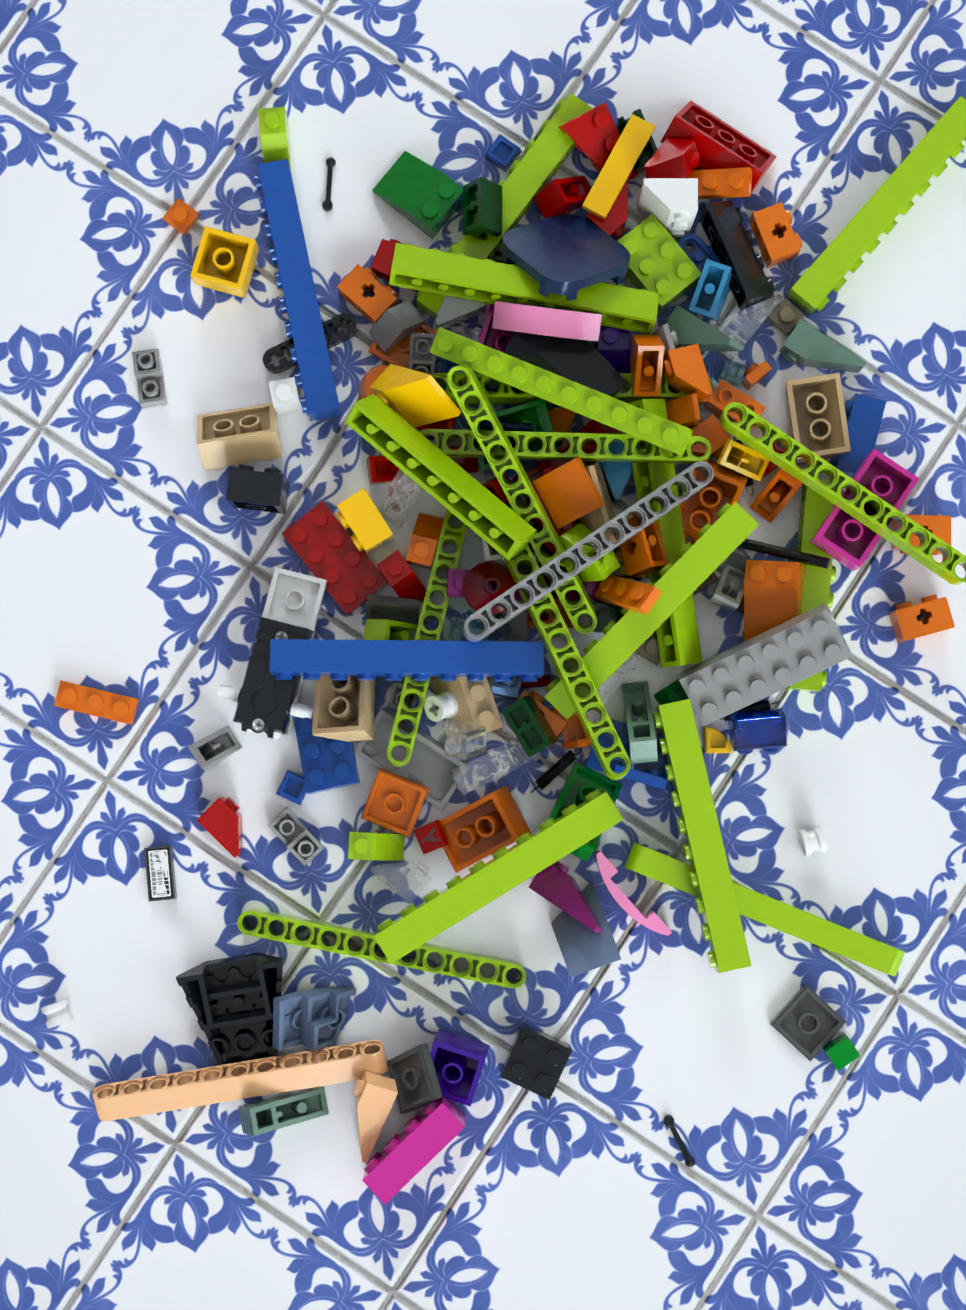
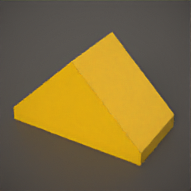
M728 438L717 463L760 482L770 460L757 451Z

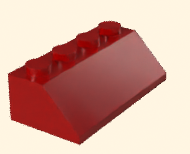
M693 101L688 102L674 116L660 141L663 143L667 138L695 140L697 151L700 154L699 165L696 168H701L702 170L750 167L752 169L751 194L777 157Z

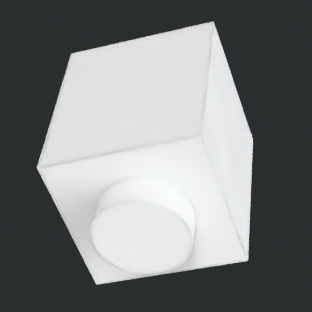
M295 377L268 382L273 406L277 414L302 409L300 392Z

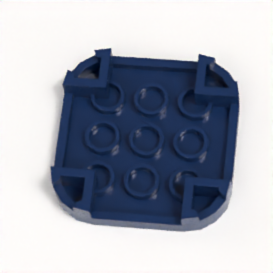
M555 215L511 229L503 236L502 262L504 264H516L540 283L539 293L546 298L549 293L566 295L567 301L577 299L579 289L608 279L619 285L624 282L625 275L629 269V251L594 223L577 215Z

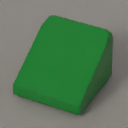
M679 679L654 694L659 705L689 699Z
M844 1033L822 1048L837 1071H840L860 1056L849 1037Z

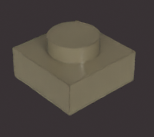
M785 298L767 320L787 336L805 314Z
M653 633L634 653L656 666L660 662L657 634Z

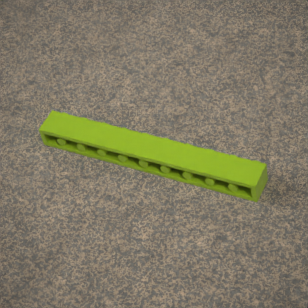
M572 93L566 100L564 98L561 99L554 110L556 113L551 121L546 119L539 130L541 133L536 141L532 139L527 144L524 150V157L521 161L516 160L512 164L508 172L510 175L506 181L501 180L498 185L502 186V235L496 237L485 233L487 234V240H479L470 235H464L459 243H453L447 253L465 254L468 257L478 259H492L496 251L502 246L503 236L506 232L517 226L535 202L533 197L547 186L575 148V143L558 127L593 109L591 106ZM418 290L416 297H418L416 299L417 307L436 320L445 295Z
M962 96L956 100L790 289L786 296L807 314L811 315L816 309L820 312L830 301L827 297L830 292L834 290L837 293L847 282L844 278L849 271L853 274L864 262L861 257L866 251L871 254L881 243L878 240L881 234L884 232L888 235L898 222L895 221V218L900 213L905 216L915 204L911 200L917 194L921 197L932 185L928 182L932 176L935 175L938 178L948 167L945 163L950 156L955 159L965 146L962 142L966 139V100Z
M396 243L389 285L492 305H495V301L602 314V326L649 335L657 320L659 293L646 289L628 288L620 284L613 285L600 282L579 289L577 299L567 301L566 295L549 293L546 298L539 293L540 283L516 264H504L494 262L491 259H478L468 257L465 254H452L438 249L416 247L412 244Z
M439 327L430 349V353L458 365H467L473 371L680 456L684 455L693 430L441 327Z
M641 399L628 403L668 419L665 399ZM643 442L637 446L636 451L640 455H647L651 452L652 447L650 444ZM663 449L666 455L673 456L671 451ZM632 462L637 501L675 477L674 464ZM672 485V493L679 497L677 485ZM649 501V507L652 511L659 512L661 510L658 501ZM680 505L657 520L668 563L671 562L673 565L681 558L678 552L686 545ZM663 568L649 573L650 581L655 584L662 577L659 572ZM693 593L656 630L661 668L702 662Z
M737 502L732 506L726 503L716 514L719 519L713 525L708 522L697 533L700 538L693 545L688 542L678 552L681 558L674 565L669 562L659 572L662 577L655 584L652 581L648 583V585L658 588L662 594L647 615L623 608L621 613L624 616L617 623L612 620L602 630L605 635L598 642L593 639L583 649L586 655L582 660L597 690L759 526V523ZM571 662L564 670L568 673H574L578 668L574 662ZM556 677L545 688L548 694L544 698L568 720L576 711L561 680ZM577 686L574 689L575 694L580 698L589 696V691L585 686Z
M686 699L658 705L655 707L656 712L653 713L654 725L656 729L660 728L662 738L658 740L661 754H666L668 765L664 766L665 774L668 781L672 780L674 791L670 792L674 808L678 807L680 818L676 819L679 833H684L686 844L683 845V852L686 861L690 860L692 871H689L691 886L696 887L698 898H695V905L698 914H702L704 919L701 931L704 941H709L711 951L707 952L709 965L711 968L715 967V971L718 973L750 967L752 965L691 701Z
M595 789L585 796L586 801L579 806L573 803L561 811L563 816L556 820H553L552 817L538 825L540 830L534 834L524 833L515 840L517 844L509 849L506 846L500 848L492 854L493 859L485 864L483 861L476 863L469 868L470 873L463 878L460 875L455 876L445 883L447 888L439 893L436 889L429 892L423 897V903L416 907L414 904H410L399 912L401 914L399 918L394 921L388 918L377 925L378 931L375 932L373 937L390 964L624 820L606 789L601 792L599 789Z

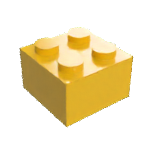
M205 226L190 275L195 285L246 298L260 250L256 240Z
M364 488L337 505L339 512L336 513V516L345 530L350 527L354 534L350 537L359 552L365 550L369 554L394 538L392 531Z

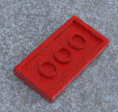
M323 501L281 533L317 578L328 581L326 590L347 616L366 602L367 594H376L388 584L387 580L363 551L359 552L350 534Z

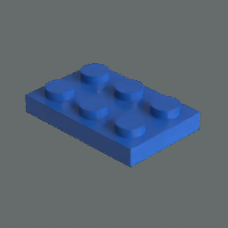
M293 716L307 794L360 784L353 741L346 742L312 735L313 717L310 719Z

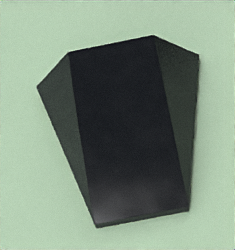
M517 332L513 335L503 352L611 397H614L627 385L625 379L588 340Z
M253 953L210 960L176 976V980L179 986L182 987L190 1008H193L198 1018L197 1022L201 1030H204L208 1038V1044L219 1065L277 1056V1050L273 1048V998L281 996L283 958L263 953Z

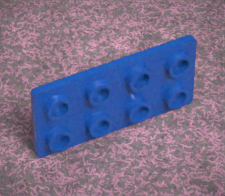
M611 719L630 759L626 723ZM656 733L658 761L631 764L629 772L623 778L672 792L674 791L672 780L668 781L665 774L664 766L668 765L666 754H661L658 740L662 738L660 733ZM601 735L598 737V743L604 748H609L612 746V739L608 735ZM591 746L586 767L604 772ZM612 760L610 762V768L613 772L621 773L624 771V765L620 760Z

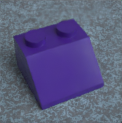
M601 325L599 341H595V348L618 373H631L632 335L649 334Z
M442 1029L438 1030L430 1053L443 1098L471 1107L490 1045Z

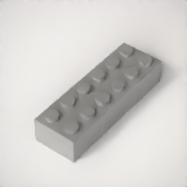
M825 602L682 671L679 681L703 726H706L852 656L850 648Z

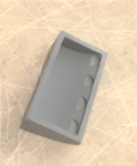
M386 706L382 707L374 719V740L360 741L354 750L355 754L377 769L383 768L430 787L425 800L442 811L473 763L418 728L409 763L403 767L393 766L388 760L387 749L396 713ZM403 721L398 726L399 732L404 735L410 734L414 729L413 725L408 721ZM397 747L392 751L391 755L394 760L402 761L406 758L407 752L404 748Z

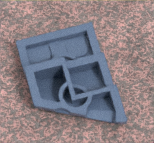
M593 882L589 883L582 893L603 928L601 934L591 930L564 911L551 923L570 978L621 960Z
M353 986L315 988L273 998V1048L281 1051L302 1044L315 1052L336 1044L340 1034V1027L348 1014L345 1011L350 996H355L356 988Z

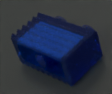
M782 709L735 712L729 715V736L733 751H737L740 754L752 753L753 749H764L765 751L773 752L779 750V747L787 746L786 716Z

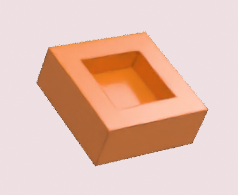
M177 198L164 215L163 220L179 233L186 236L199 219L200 214Z
M766 360L760 365L754 363L744 372L746 377L741 383L747 390L751 389L768 375L772 369Z

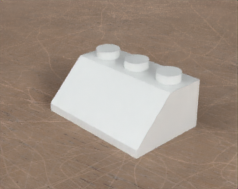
M644 178L636 210L645 219L654 214L673 239H680L682 236L689 234L698 212V178Z

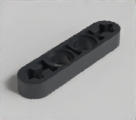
M339 314L322 323L324 332L329 335L328 349L351 339L357 332L356 321L350 314ZM342 321H345L347 324L352 323L349 326L350 331L345 332L344 329L336 332L338 337L334 339L329 327L333 326L334 330L341 328ZM293 338L268 349L264 353L263 364L269 372L278 374L298 365V363L292 362L290 348L294 345ZM282 350H287V354L291 358L290 361H287L286 357L279 360L280 365L277 367L274 364H268L272 361L271 356L275 355L277 358L284 356Z

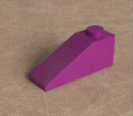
M556 861L536 874L529 885L530 889L591 930L601 934L603 928L576 880L567 874L569 871L568 867Z

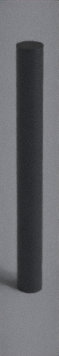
M745 539L738 546V548L826 569L830 563V558L750 539Z

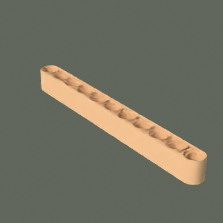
M370 1040L327 1047L315 1052L309 1050L108 1083L97 1087L93 1091L92 1097L98 1118L102 1121H111L362 1079L365 1070L383 1075L388 1070V1064L383 1043L378 1040Z

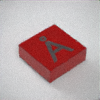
M439 819L413 830L423 855L449 844Z

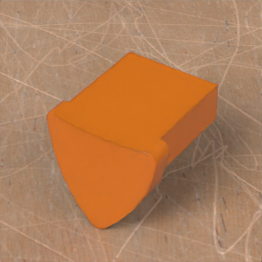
M577 713L573 714L568 720L564 719L569 724L562 732L564 743H561L562 749L579 748L591 744Z

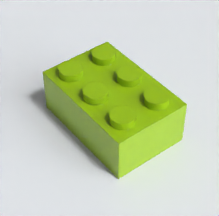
M651 214L618 240L630 253L629 269L626 273L629 280L639 290L646 289L659 293L658 315L698 284L701 276L700 270L654 214Z

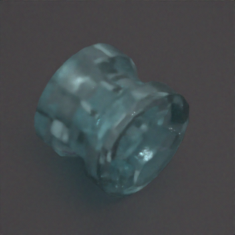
M727 358L717 383L723 379L735 388H738L746 366L743 364L736 365L731 359Z

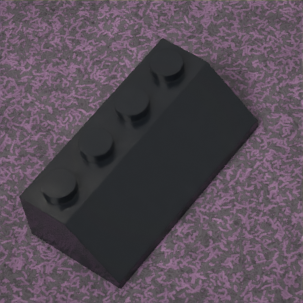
M731 200L709 202L705 205L699 222L713 252L719 258L721 264L732 267L729 288L741 314L769 303L774 296L775 287L771 278H766L763 271V260L759 254H755L752 247L754 244L753 238L748 230L745 231L741 223L743 217L740 209L734 207Z

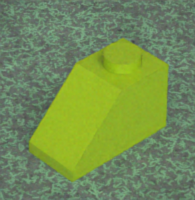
M285 107L258 109L264 163L288 159L291 169L289 127Z
M579 522L559 538L567 550L591 534L592 531ZM582 546V552L586 557H594L595 551L592 546ZM612 550L580 572L579 575L583 582L603 581L621 565Z
M366 619L364 640H414L418 625L388 619Z
M350 831L348 859L403 861L405 836L399 833Z

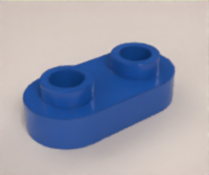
M686 234L680 238L678 245L701 273L706 259L721 263L715 253L698 235ZM685 247H693L694 252L688 253Z

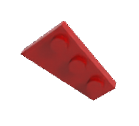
M602 103L558 127L575 143L574 146L589 158L593 167L599 173L620 137L606 103ZM635 167L633 168L627 181L638 176Z

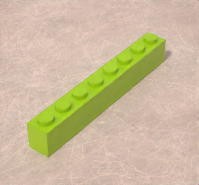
M371 394L355 403L345 421L348 426L508 561L525 549L537 530L376 395Z
M818 478L824 485L830 483V479ZM802 484L797 551L830 558V563L827 569L801 563L805 566L801 614L825 602L829 608H832L834 595L833 592H830V584L834 582L836 567L832 566L833 558L809 542L834 504L805 484ZM821 671L785 689L819 692L826 685L827 672Z

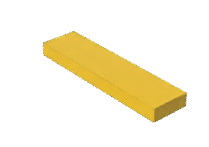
M634 114L631 115L582 204L583 209L603 220L606 219L653 134L655 125Z

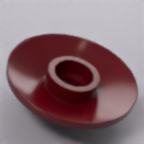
M484 562L474 566L467 573L463 583V593L469 606L478 611L516 584L510 571L504 566L494 562ZM487 583H494L496 585V590H489L487 587ZM494 606L491 609L492 615L505 611L501 606Z

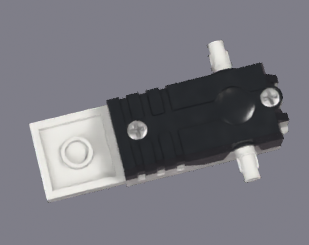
M275 567L242 687L223 686L220 684L218 689V696H224L226 699L237 701L233 721L241 723L242 731L248 733L255 732L256 734L267 735V738L278 740L281 734L289 735L293 716L312 719L313 708L297 702L303 676H292V680H277L276 675L270 674V639H314V631L327 580Z

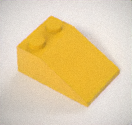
M390 364L370 386L380 400L414 428L457 417L462 413L434 378L427 373Z

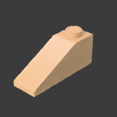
M366 1070L362 1079L356 1081L353 1089V1095H355L361 1161L367 1163L398 1094L394 1079Z

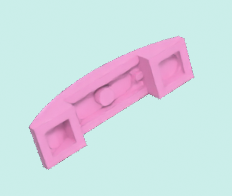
M495 301L492 328L561 338L599 341L602 314Z
M598 850L595 853L598 871L615 901L626 913L643 926L657 933L669 936L672 931L654 911L651 910L643 916L610 879L618 870Z

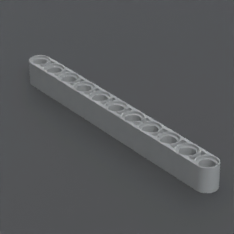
M704 461L692 464L466 619L463 625L464 636L472 642L482 640L689 499L713 479L714 471L712 466ZM694 470L701 471L704 474L705 480L703 482H699L694 478ZM672 485H677L682 489L683 495L681 497H677L672 493ZM650 500H656L660 503L661 510L659 512L650 509ZM628 515H634L638 518V527H632L628 524ZM606 530L614 531L617 535V541H607L604 532ZM582 546H592L595 551L594 557H586L582 552ZM560 561H569L573 566L572 572H563L559 567ZM540 575L547 576L550 580V587H540L537 583V577ZM518 590L524 591L528 596L527 603H518L514 598V593ZM501 606L505 610V618H494L491 613L492 607ZM472 621L480 622L483 626V632L479 635L472 634L468 629L469 623Z

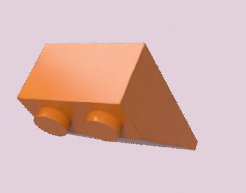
M707 460L706 462L712 466L714 471L713 479L702 490L680 504L685 538L691 535L696 542L700 538L697 533L708 522L713 525L719 519L716 514L726 503L732 506L735 502H738L746 485L747 476ZM693 471V476L697 481L703 482L705 480L704 474L701 471Z
M746 560L744 579V641L801 614L805 566L800 562Z
M507 786L493 791L440 821L449 842L443 849L455 873L488 857L500 848L514 843L524 833L529 832L531 834Z

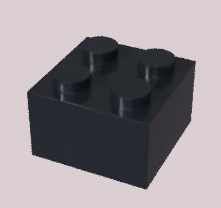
M238 465V469L230 468L226 500L233 508L286 514L290 483L284 474H280V470L265 468L264 472L254 471L252 466Z
M522 1022L502 1065L500 1077L550 1100L570 1057L572 1047L570 1044Z

